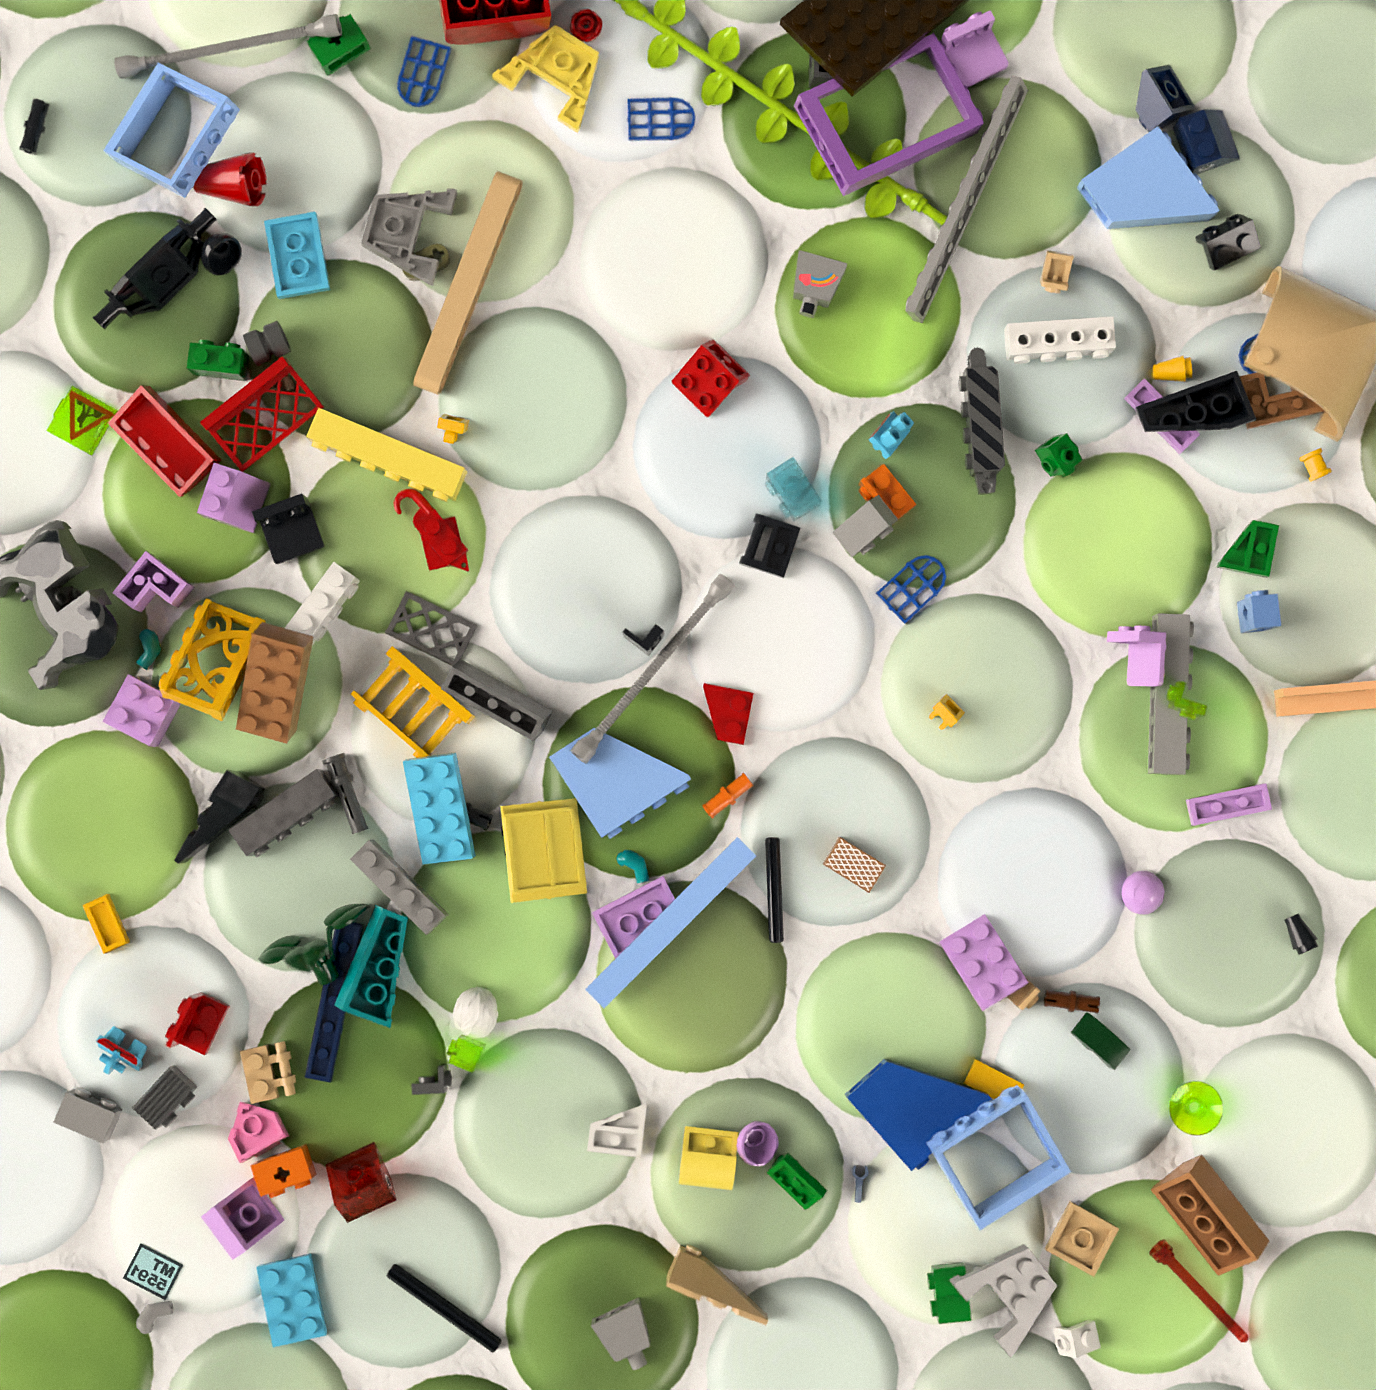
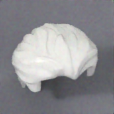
M472 987L461 993L453 1009L455 1027L470 1039L488 1036L494 1029L498 1018L496 999L488 989L483 987Z

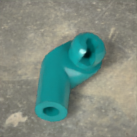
M144 629L139 634L144 652L136 663L145 670L150 667L161 651L158 636L150 629Z
M624 850L618 853L617 863L620 866L625 865L634 870L637 884L650 881L645 859L632 850Z

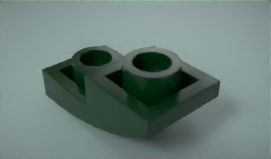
M1088 1012L1084 1014L1070 1032L1086 1049L1092 1051L1113 1070L1118 1067L1131 1050L1112 1031Z

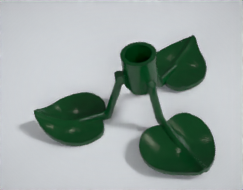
M349 904L337 908L330 913L324 920L325 926H328L326 928L327 941L318 939L298 947L297 945L301 942L299 936H285L270 944L262 952L258 960L262 964H274L284 959L285 964L293 969L311 973L313 970L320 985L329 984L339 976L333 963L336 957L333 950L332 931L349 925L370 906L367 904ZM327 947H328V952H329L328 955H326V953H325Z

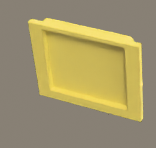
M577 799L537 801L536 803L501 806L511 903L586 894L587 887Z

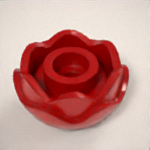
M591 9L580 10L574 13L571 18V33L582 42L593 41L601 33L602 19Z

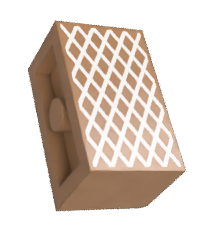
M838 837L822 863L870 893L886 867L885 864L841 837Z

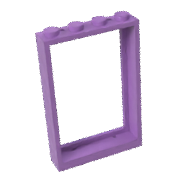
M934 33L924 37L888 68L926 51L964 121L871 165L857 170L819 101L844 89L835 79L798 95L794 107L843 196L976 135L984 124L981 111L975 108L970 99L968 88L962 84L958 77L956 66L950 63L945 54L946 51L943 43L938 41Z

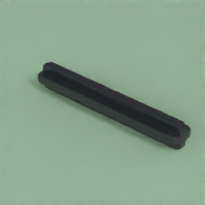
M768 837L765 839L769 941L771 943H781L784 940L780 840L777 837Z

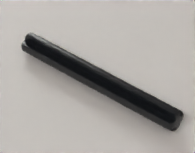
M394 1264L390 1268L386 1276L391 1281L490 1352L494 1353L499 1348L502 1342L501 1338L399 1265Z

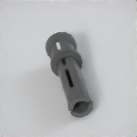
M341 753L322 760V763L327 766L331 777L330 785L333 788L336 787L352 834L369 828L366 825L351 784L354 777L348 772L344 761L345 753Z

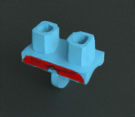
M893 411L888 414L868 440L872 443L873 448L880 450L882 456L887 459L911 431L910 428L914 422L905 412L897 416Z
M115 1026L105 1036L100 1035L96 1040L99 1048L112 1055V1057H109L103 1053L100 1056L99 1060L106 1064L103 1072L109 1075L115 1069L122 1074L126 1066L119 1063L120 1060L139 1071L143 1066L142 1059L147 1051V1046L134 1039L128 1050L123 1049L119 1045L126 1037V1033Z

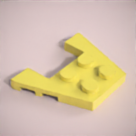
M554 25L532 42L528 49L520 55L514 56L511 59L512 61L502 69L496 70L492 78L513 91L527 70L536 74L570 96L557 119L578 133L596 71L599 52L562 28Z

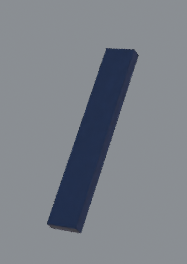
M351 922L341 929H334L332 941L336 959L333 963L339 976L333 982L323 985L304 1078L329 1083L333 1080L346 1016L345 1011L340 1010L334 1005L360 944L364 927L362 923Z

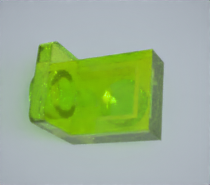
M1178 681L1170 686L1166 696V700L1169 701L1167 708L1179 711L1180 717L1190 720L1205 716L1207 705L1182 698L1186 682Z

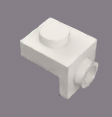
M1086 1320L1069 1328H1054L1055 1344L1060 1355L1077 1358L1101 1348L1095 1321Z

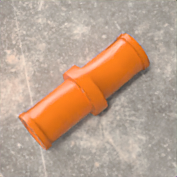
M743 772L741 776L726 788L724 786L721 787V792L703 804L702 807L713 819L714 816L729 804L734 805L736 799L754 785Z

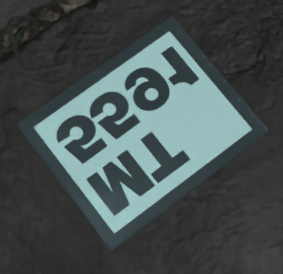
M140 1243L123 1279L166 1300L183 1265Z

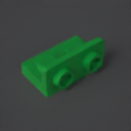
M789 1153L785 1156L780 1155L777 1157L767 1171V1174L805 1210L822 1199L827 1192L819 1181Z

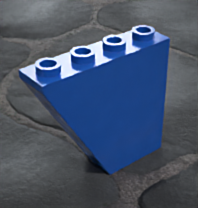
M883 1059L845 1093L847 1099L911 1171L915 1168L919 1170L929 1162L928 1156L932 1152L927 1142L936 1133L946 1131L955 1125L958 1119L971 1115L978 1110L980 1105L992 1100L985 1092L887 1059Z

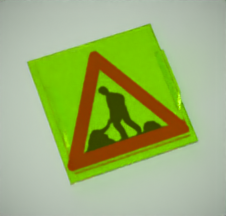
M71 386L66 397L61 399L53 413V420L46 431L93 456L110 426L108 422L118 410Z

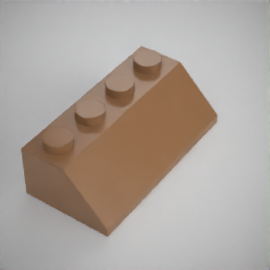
M1202 1154L1179 1165L1151 1189L1218 1276L1258 1260L1269 1243V1239Z

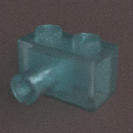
M794 457L766 473L767 482H765V486L772 496L777 495L780 499L781 504H779V507L786 518L791 517L793 521H796L821 505L822 500Z

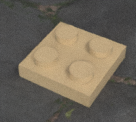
M1069 1201L1044 1249L1094 1277L1119 1228Z

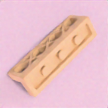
M1376 681L1274 690L1276 716L1375 709Z

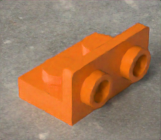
M882 464L866 478L861 479L858 484L861 487L858 491L867 502L879 495L897 519H900L916 506V503L885 464Z

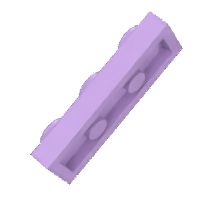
M1144 378L1124 399L1136 411L1135 408L1137 406L1162 398L1163 396ZM1198 431L1157 432L1178 454H1181L1200 435Z
M1266 783L1186 799L1191 826L1272 810Z

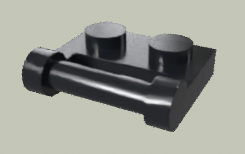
M755 514L753 519L755 525L745 555L741 556L739 564L784 579L800 527L761 514ZM766 526L773 529L761 562L754 558Z

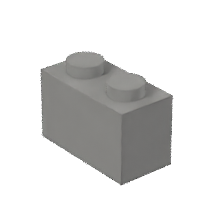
M878 495L864 504L832 533L851 557L859 552L865 555L876 546L873 543L875 539L880 537L882 540L894 531L891 526L898 519Z
M78 1087L76 1090L72 1089L66 1092L53 1123L100 1143L110 1140L123 1109L116 1107L117 1103L110 1099L101 1098L99 1100L92 1097V1092Z

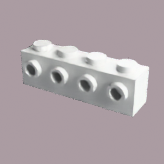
M1113 316L1010 323L1004 329L1007 361L1014 360L1015 364H1024L1030 362V359L1039 358L1041 362L1055 361L1056 357L1078 360L1082 359L1083 355H1093L1095 359L1106 358L1116 348Z
M333 562L286 625L285 629L314 636L313 646L316 641L318 642L325 635L326 627L330 621L335 620L343 609L341 606L346 599H350L356 593L360 580Z

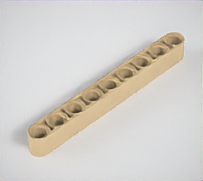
M499 171L495 173L416 372L414 386L440 395L520 195L523 184L522 180Z

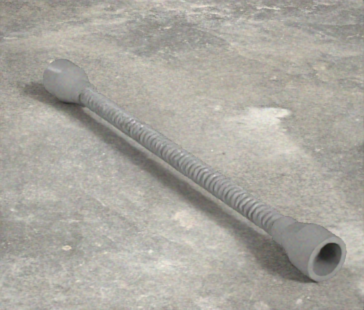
M333 14L323 16L316 22L307 24L306 27L291 28L290 30L261 34V36L255 35L248 38L245 37V39L220 42L152 57L130 55L116 57L114 60L115 69L119 78L123 79L133 77L143 70L156 66L158 63L166 65L173 62L176 63V61L191 60L192 58L252 48L304 36L331 38L341 36L342 28L338 15Z
M719 574L714 579L708 594L703 599V603L688 618L684 626L677 631L673 639L668 642L669 644L658 654V657L656 656V659L653 660L654 662H651L649 667L645 669V672L634 682L630 690L623 695V698L619 700V703L614 706L612 711L608 713V716L597 726V729L592 730L589 735L580 739L570 750L574 756L585 764L590 761L596 753L598 744L603 739V734L610 729L614 721L619 718L621 713L625 711V708L641 692L640 690L658 672L662 664L667 661L666 659L682 643L681 641H684L686 636L690 634V631L705 616V613L710 610L709 608H713L717 602L727 598L733 591L735 585L723 574Z

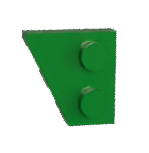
M1257 520L1250 521L1218 562L1217 568L1265 578L1269 577L1279 525Z

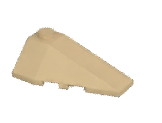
M689 1244L686 1247L679 1246L667 1274L666 1287L699 1301L704 1296L717 1308H726L728 1305L739 1316L763 1325L767 1324V1313L710 1260L701 1255L702 1251Z

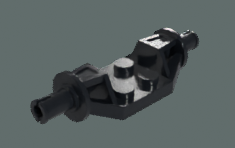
M204 208L189 224H185L181 219H178L177 223L179 225L164 235L121 277L110 292L107 289L104 291L109 297L108 300L110 302L92 318L103 329H106L121 313L123 315L127 314L132 318L137 314L160 311L197 275L201 250L204 244L201 240V235L217 221L214 215ZM190 238L193 242L186 257L180 249ZM135 293L143 299L128 306L124 303Z

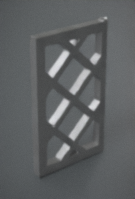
M406 591L385 634L453 666L461 660L477 625ZM411 599L420 603L422 610L408 615L405 606L408 600ZM436 611L444 615L447 622L433 627L428 612ZM424 614L428 629L414 633L410 619ZM402 621H406L410 635L405 637L393 632L396 624ZM461 623L469 627L467 635L457 639L453 624ZM449 626L453 641L439 645L434 631ZM430 633L435 647L428 649L418 644L416 637ZM455 644L458 653L453 661L443 656L440 649Z

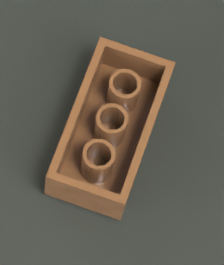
M264 622L256 628L251 636L236 730L288 743L297 730L314 636Z

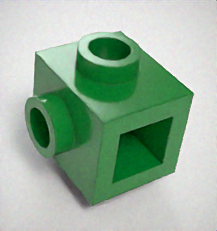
M1068 433L1053 436L1035 449L1036 454L1041 460L1042 468L1050 477L1057 475L1066 477L1076 470L1075 466L1083 460L1077 445L1070 439Z

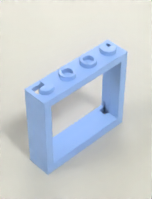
M158 63L103 151L118 164L186 198L240 109L227 96ZM176 86L215 105L216 108L175 174L169 179L130 159V157Z
M1018 1085L1005 1089L1001 1096L991 1102L983 1103L978 1107L977 1111L969 1116L961 1117L955 1122V1125L946 1131L936 1133L927 1142L935 1159L979 1230H982L1071 1173L1027 1094ZM1019 1104L1050 1159L974 1207L943 1152Z

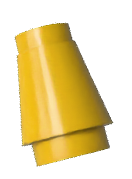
M1180 356L1153 364L1154 380L1186 382V379L1192 378L1191 358Z

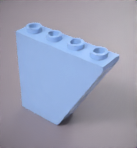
M1158 126L1081 179L1077 186L1079 192L1106 229L1210 221L1220 211L1216 199L1211 194H1207L1202 187L1203 183L1196 173H1192L1188 168L1184 155L1180 152L1177 153L1172 146L1170 136L1165 131H1161Z
M595 728L549 757L601 838L607 835L611 839L623 831L620 826L627 821L634 824L645 816L643 811L650 806L655 810L666 803L665 796L674 791L678 795L690 787L687 783L691 780L688 774L606 733L603 734V739L598 744L595 755L587 764L583 763L570 750L580 739L589 735Z

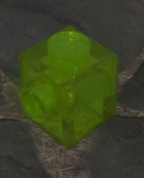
M460 1035L457 1041L452 1039L446 1053L450 1056L448 1063L473 1073L477 1069L486 1044L470 1039L465 1035Z

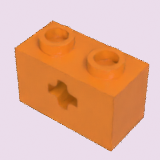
M307 1144L258 1160L250 1165L260 1197L269 1194L270 1198L285 1193L284 1188L293 1185L295 1189L305 1187L311 1184L310 1179L317 1175ZM282 1169L289 1170L290 1174L287 1177L286 1175L280 1176L279 1171Z

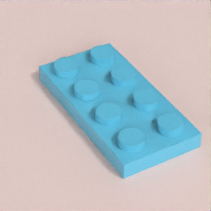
M449 753L404 760L403 766L422 864L473 859L476 854L457 754Z

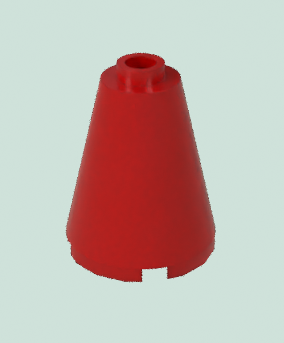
M253 152L208 163L195 181L193 188L199 194L257 207L262 204L266 194L261 193L262 185H267L263 161L260 157H255L256 153Z

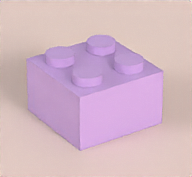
M128 674L103 722L148 746L158 747L181 703L163 698L159 688Z

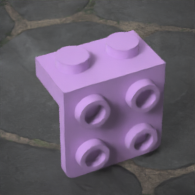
M991 10L983 14L982 12H977L970 16L967 22L960 25L958 23L950 25L944 30L941 39L945 47V54L950 63L956 66L958 77L967 88L1005 70L1008 66V61L992 31L995 18Z
M1119 626L1118 631H1107V642L1129 644L1128 686H1162L1165 676L1166 633L1152 632L1151 626Z

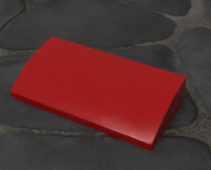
M141 385L108 422L116 433L179 497H183L211 472L213 464H219L222 460L150 386Z

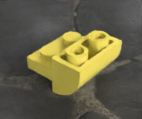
M685 1126L679 1184L732 1190L737 1159L738 1132Z

